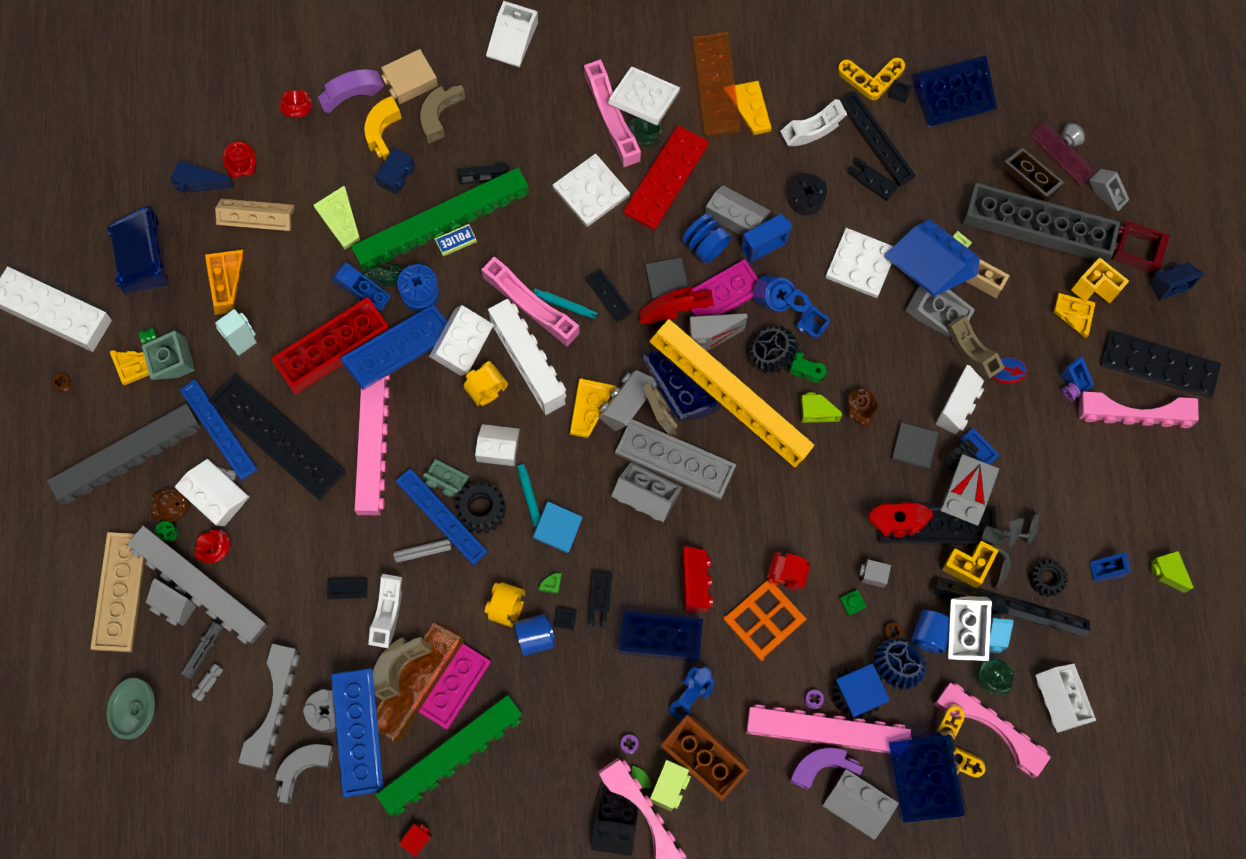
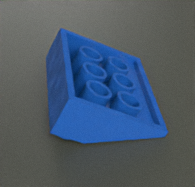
M932 220L915 226L885 254V258L934 297L978 275L980 257Z

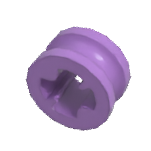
M1072 382L1068 384V387L1064 386L1062 388L1064 396L1071 402L1075 400V397L1079 398L1081 396L1079 388Z
M818 690L809 691L805 698L807 706L811 709L820 708L824 701L823 694ZM811 695L819 697L818 704L809 701L811 700Z
M633 735L624 736L621 740L623 752L627 754L634 753L638 749V739ZM627 739L635 742V746H632L633 749L631 750L624 746V742L627 743Z

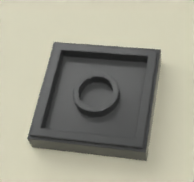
M682 258L645 264L652 300L669 292L688 287Z
M901 422L892 460L929 470L938 432Z

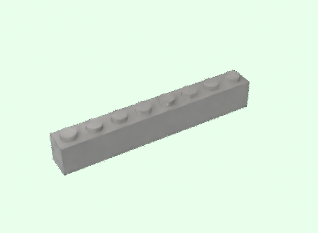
M144 526L127 543L131 547L130 552L138 559L140 556L147 560L145 564L153 571L156 568L162 572L160 576L168 583L171 580L177 584L175 588L183 595L186 592L192 596L190 600L198 607L201 605L205 606L208 609L206 613L214 620L217 617L223 621L221 625L229 632L232 629L238 633L236 637L244 644L249 642L253 645L268 627L262 620Z

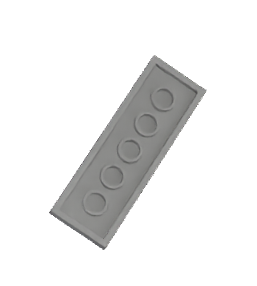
M633 419L629 422L615 451V454L719 500L722 499L737 465Z

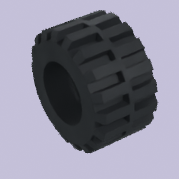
M477 481L476 485H473V483L468 484L469 488L464 487L462 494L459 493L457 496L456 511L460 522L472 533L476 531L477 534H481V532L485 531V534L490 533L489 530L491 529L493 531L496 530V526L502 524V519L506 515L505 501L501 491L497 490L495 485L490 486L489 482L481 484V481ZM478 499H486L493 506L490 513L483 517L474 516L469 510L471 504Z

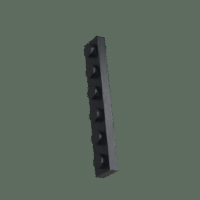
M853 91L841 98L840 102L847 115L899 187L913 180L916 176L857 93Z

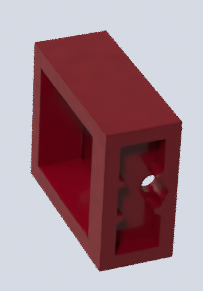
M1127 221L1124 226H1120L1117 235L1119 239L1115 244L1112 260L1152 274L1157 272L1161 267L1170 235ZM1127 234L1156 244L1151 261L1122 252Z

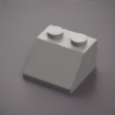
M156 579L152 581L146 603L151 606L149 610L158 616L161 613L167 616L165 620L174 626L177 623L184 626L197 606Z

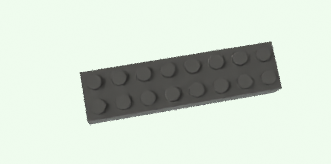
M975 183L971 191L963 221L964 225L1095 261L1101 258L1106 263L1113 256L1120 226L1118 221Z

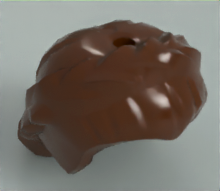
M869 389L853 390L847 400L849 416L860 425L867 427L872 423L875 412L878 410L877 400Z
M175 488L155 492L152 497L151 517L168 522L180 520L189 511V500Z

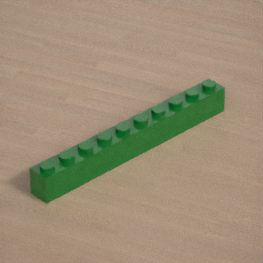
M516 168L352 245L353 253L363 272L372 270L382 262H389L399 254H406L416 246H423L433 238L440 237L450 230L454 231L467 222H474L479 216L488 215L498 207H505L515 199L524 198L529 193L528 184L520 169Z

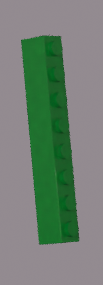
M507 695L376 794V797L390 816L396 815L398 817L407 810L406 806L411 802L415 804L423 798L422 794L428 789L432 791L440 785L438 781L444 777L448 779L455 774V768L461 764L463 766L468 764L473 759L471 756L476 752H479V754L484 752L489 747L488 743L494 739L495 741L501 739L505 735V730L509 727L513 729L522 722L520 720L523 717L522 713Z

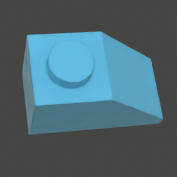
M998 618L991 620L990 652L1001 653L1002 650L1008 648L1013 620Z

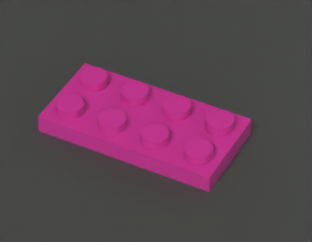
M744 259L693 288V293L712 290L714 306H709L708 308L691 309L690 311L694 317L725 315L754 298L753 289L758 278L747 261Z
M457 641L414 706V710L448 731L492 662L460 641Z

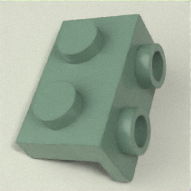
M436 459L428 472L423 475L426 485L433 489L436 487L442 489V493L451 498L453 496L457 497L459 493L461 494L462 489L469 480L468 475Z

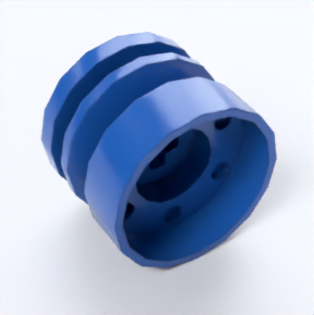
M709 213L695 221L682 237V241L688 245L690 250L697 248L695 255L704 264L715 259L732 239V236L723 227L717 229L719 222L713 220L714 217Z
M421 264L410 265L403 269L398 277L397 285L404 305L414 312H421L433 304L436 305L440 292L436 275L432 269Z

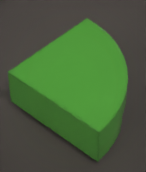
M561 573L548 576L541 582L539 591L558 594Z
M632 766L631 778H636L643 789H651L647 774L642 769Z

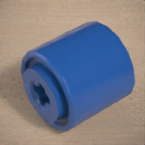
M766 275L758 279L754 285L753 296L756 303L763 308L779 312L785 311L790 308L786 300L795 290V287L788 279Z
M922 610L911 638L912 643L919 649L929 653H945L949 643L950 618L938 612Z
M544 613L514 622L523 657L554 648L553 642H555V637L550 620L546 618Z

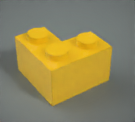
M1099 258L1079 279L1071 291L1085 302L1096 292L1108 303H1111L1127 285L1129 280Z
M983 541L976 545L971 556L954 548L942 570L978 588L983 583L999 550Z

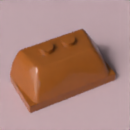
M686 715L661 745L663 749L683 767L688 769L693 776L721 801L726 798L750 770L746 762L700 720L691 715Z

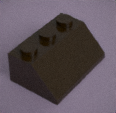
M1023 147L1003 163V170L1038 200L1048 202L1064 184L1059 177Z

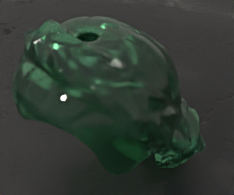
M639 117L629 122L630 131L635 137L636 142L640 145L647 147L661 142L663 131L660 123L657 126Z
M393 264L391 267L380 265L376 269L369 268L365 276L383 287H393L397 284L403 267L399 264Z
M990 658L989 661H985L978 672V681L982 689L992 695H1007L1011 691L1012 681L1014 680V670L1012 667L1000 659Z

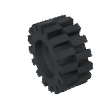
M968 438L951 452L943 463L955 473L962 454L973 457L979 449Z
M1047 559L1039 562L1033 568L1029 580L1032 581L1031 587L1036 588L1034 590L1036 593L1040 592L1041 596L1046 595V597L1055 596L1067 586L1068 578L1066 576H1068V572H1064L1066 568L1064 566L1061 567L1060 562L1055 563V560L1051 559L1048 561ZM1043 572H1052L1056 577L1055 584H1045L1042 580Z

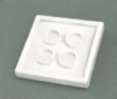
M631 66L609 98L608 104L658 126L678 95L680 87Z
M596 154L553 184V189L586 227L630 196V192Z
M846 228L825 278L878 298L892 262L885 258V254L894 246Z

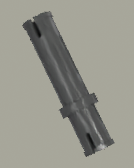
M212 621L205 635L201 636L199 645L184 669L180 672L182 675L192 680L193 675L211 646L214 647V642L224 627Z

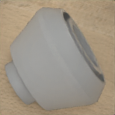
M1069 123L1064 127L1061 133L1063 145L1075 147L1084 143L1085 134L1080 126Z

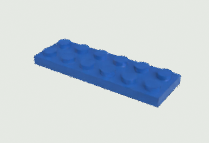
M433 304L341 357L340 362L360 388L364 390L432 350L447 321Z
M372 669L332 673L330 677L342 797L382 791L384 788Z

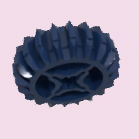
M900 637L896 640L893 638L888 641L886 640L876 649L873 659L875 661L873 665L877 667L876 672L881 674L880 679L886 680V685L892 684L893 689L898 686L901 691L905 688L909 690L912 687L918 686L924 679L927 671L925 668L927 662L923 660L925 655L919 654L920 649H915L914 643L908 644L907 639L903 642Z

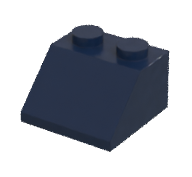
M1178 263L1167 271L1162 269L1155 272L1149 283L1158 301L1192 289L1204 276V273L1190 263L1183 265Z

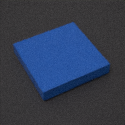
M873 664L835 680L852 717L890 701Z

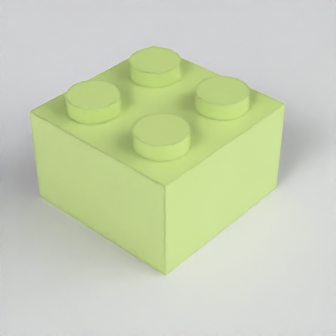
M666 760L651 795V802L671 812L673 808L677 809L683 797L679 793L681 789H686L691 776L687 775L689 770Z

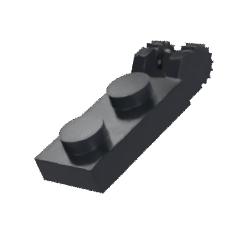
M858 158L854 160V165L861 169L863 173L861 174L859 170L853 167L847 169V172L858 180L857 182L885 201L890 199L899 186Z
M497 162L492 166L463 167L457 169L458 181L460 185L488 182L509 172V166L505 162Z
M593 572L589 606V627H594L595 612L603 613L601 628H606L613 573Z

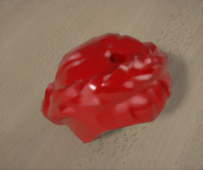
M305 90L286 91L282 95L279 108L285 116L301 118L310 113L312 100Z
M235 141L228 144L222 159L231 178H238L242 175L250 176L254 174L256 154L253 147L243 141Z
M222 529L210 530L207 533L203 532L198 535L195 557L204 563H215L224 559L230 549L231 541L229 536Z

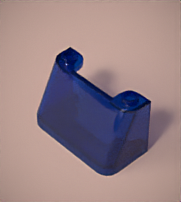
M151 206L142 207L110 222V226L107 227L109 237H112L117 268L116 286L121 288L124 294L169 285L168 276L163 274L164 264L161 260L157 235L159 221Z

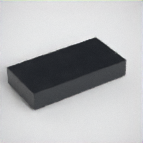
M328 579L327 599H368V579Z

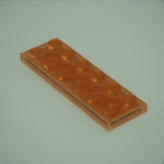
M728 32L693 37L705 138L741 132Z
M435 623L432 624L423 638L431 645L432 652L410 661L403 668L399 677L400 694L382 701L376 709L378 732L397 744L465 641Z

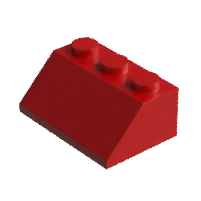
M684 547L682 553L684 613L708 612L709 607L713 606L712 595L708 593V587H712L711 575H708L707 568H711L710 556H707L706 550Z

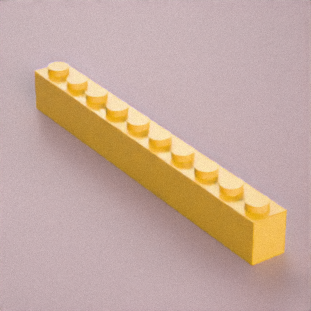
M670 319L649 341L793 467H796L804 460L814 447V444L794 428L793 425L772 409Z

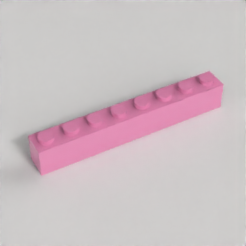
M391 374L368 388L361 389L355 512L357 515H381V509H384L385 500L382 498V491H385V479H382L383 472H386V460H383V455L387 453V442H384V435L388 434V424L385 423V416H389V406L386 405V398L390 396L387 380H390Z
M754 705V708L750 707L748 710L746 734L902 756L909 754L911 729H905V725L894 724L893 727L885 726L886 723L879 721L868 724L865 723L866 720L864 719L847 721L845 720L846 717L834 716L832 719L825 718L826 715L821 713H814L813 716L805 715L806 712L794 710L793 713H789L784 708L774 707V710H768L763 705Z

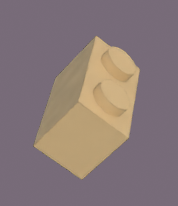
M980 259L978 275L965 282L997 298L1010 275Z

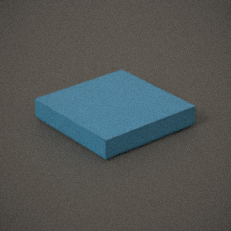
M546 502L532 538L565 553H569L583 517L555 504Z

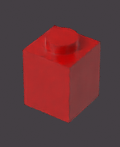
M413 824L399 845L417 858L432 838L428 835L430 830L422 824L419 827Z

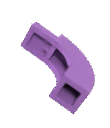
M367 69L351 71L325 84L326 90L318 96L324 112L330 113L342 101L352 96L367 95L373 97L384 87L378 71Z
M824 748L806 756L795 768L789 782L809 790L817 772L825 767H835L843 771L847 769L856 776H860L863 767L859 766V762L854 759L848 758V760H845L847 754L845 750Z

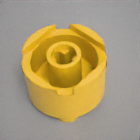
M488 361L479 370L470 371L466 375L467 380L463 385L476 405L479 406L480 403L481 406H484L495 400L499 396L497 393L507 388L508 382L495 365Z
M503 582L500 584L495 583L492 588L493 597L491 602H487L485 613L488 614L490 621L513 627L512 622L518 620L523 608L524 601H521V595L525 596V590Z

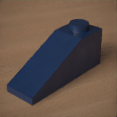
M180 160L170 179L174 188L180 192L188 191L193 193L233 188L234 186L229 176Z

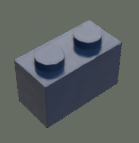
M393 148L375 176L377 185L397 194L399 189L402 190L405 186L408 175H411L415 169L413 157Z

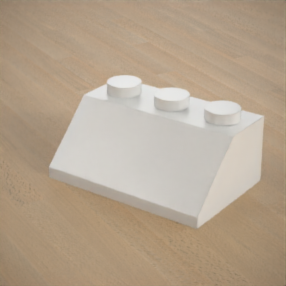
M967 365L936 422V425L955 435L959 430H964L968 422L965 418L967 414H972L976 406L973 402L975 398H980L984 390L981 387L984 382L983 379L971 366Z
M209 459L188 471L175 486L181 494L218 526H225L249 498L240 487Z
M966 596L951 599L948 659L989 661L992 601L988 597Z
M1075 664L1055 667L1036 675L1037 685L1042 691L1044 704L1050 712L1051 722L1054 728H1056L1057 733L1096 721Z

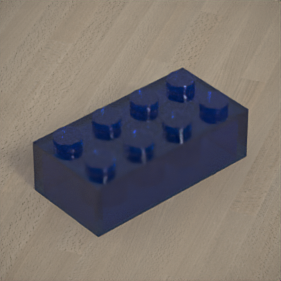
M623 611L619 654L699 662L703 619Z

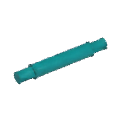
M534 289L533 293L541 298L542 301L549 302L582 316L596 318L594 315H597V312L547 291Z
M524 464L517 466L518 475L531 521L536 529L541 516L527 469Z

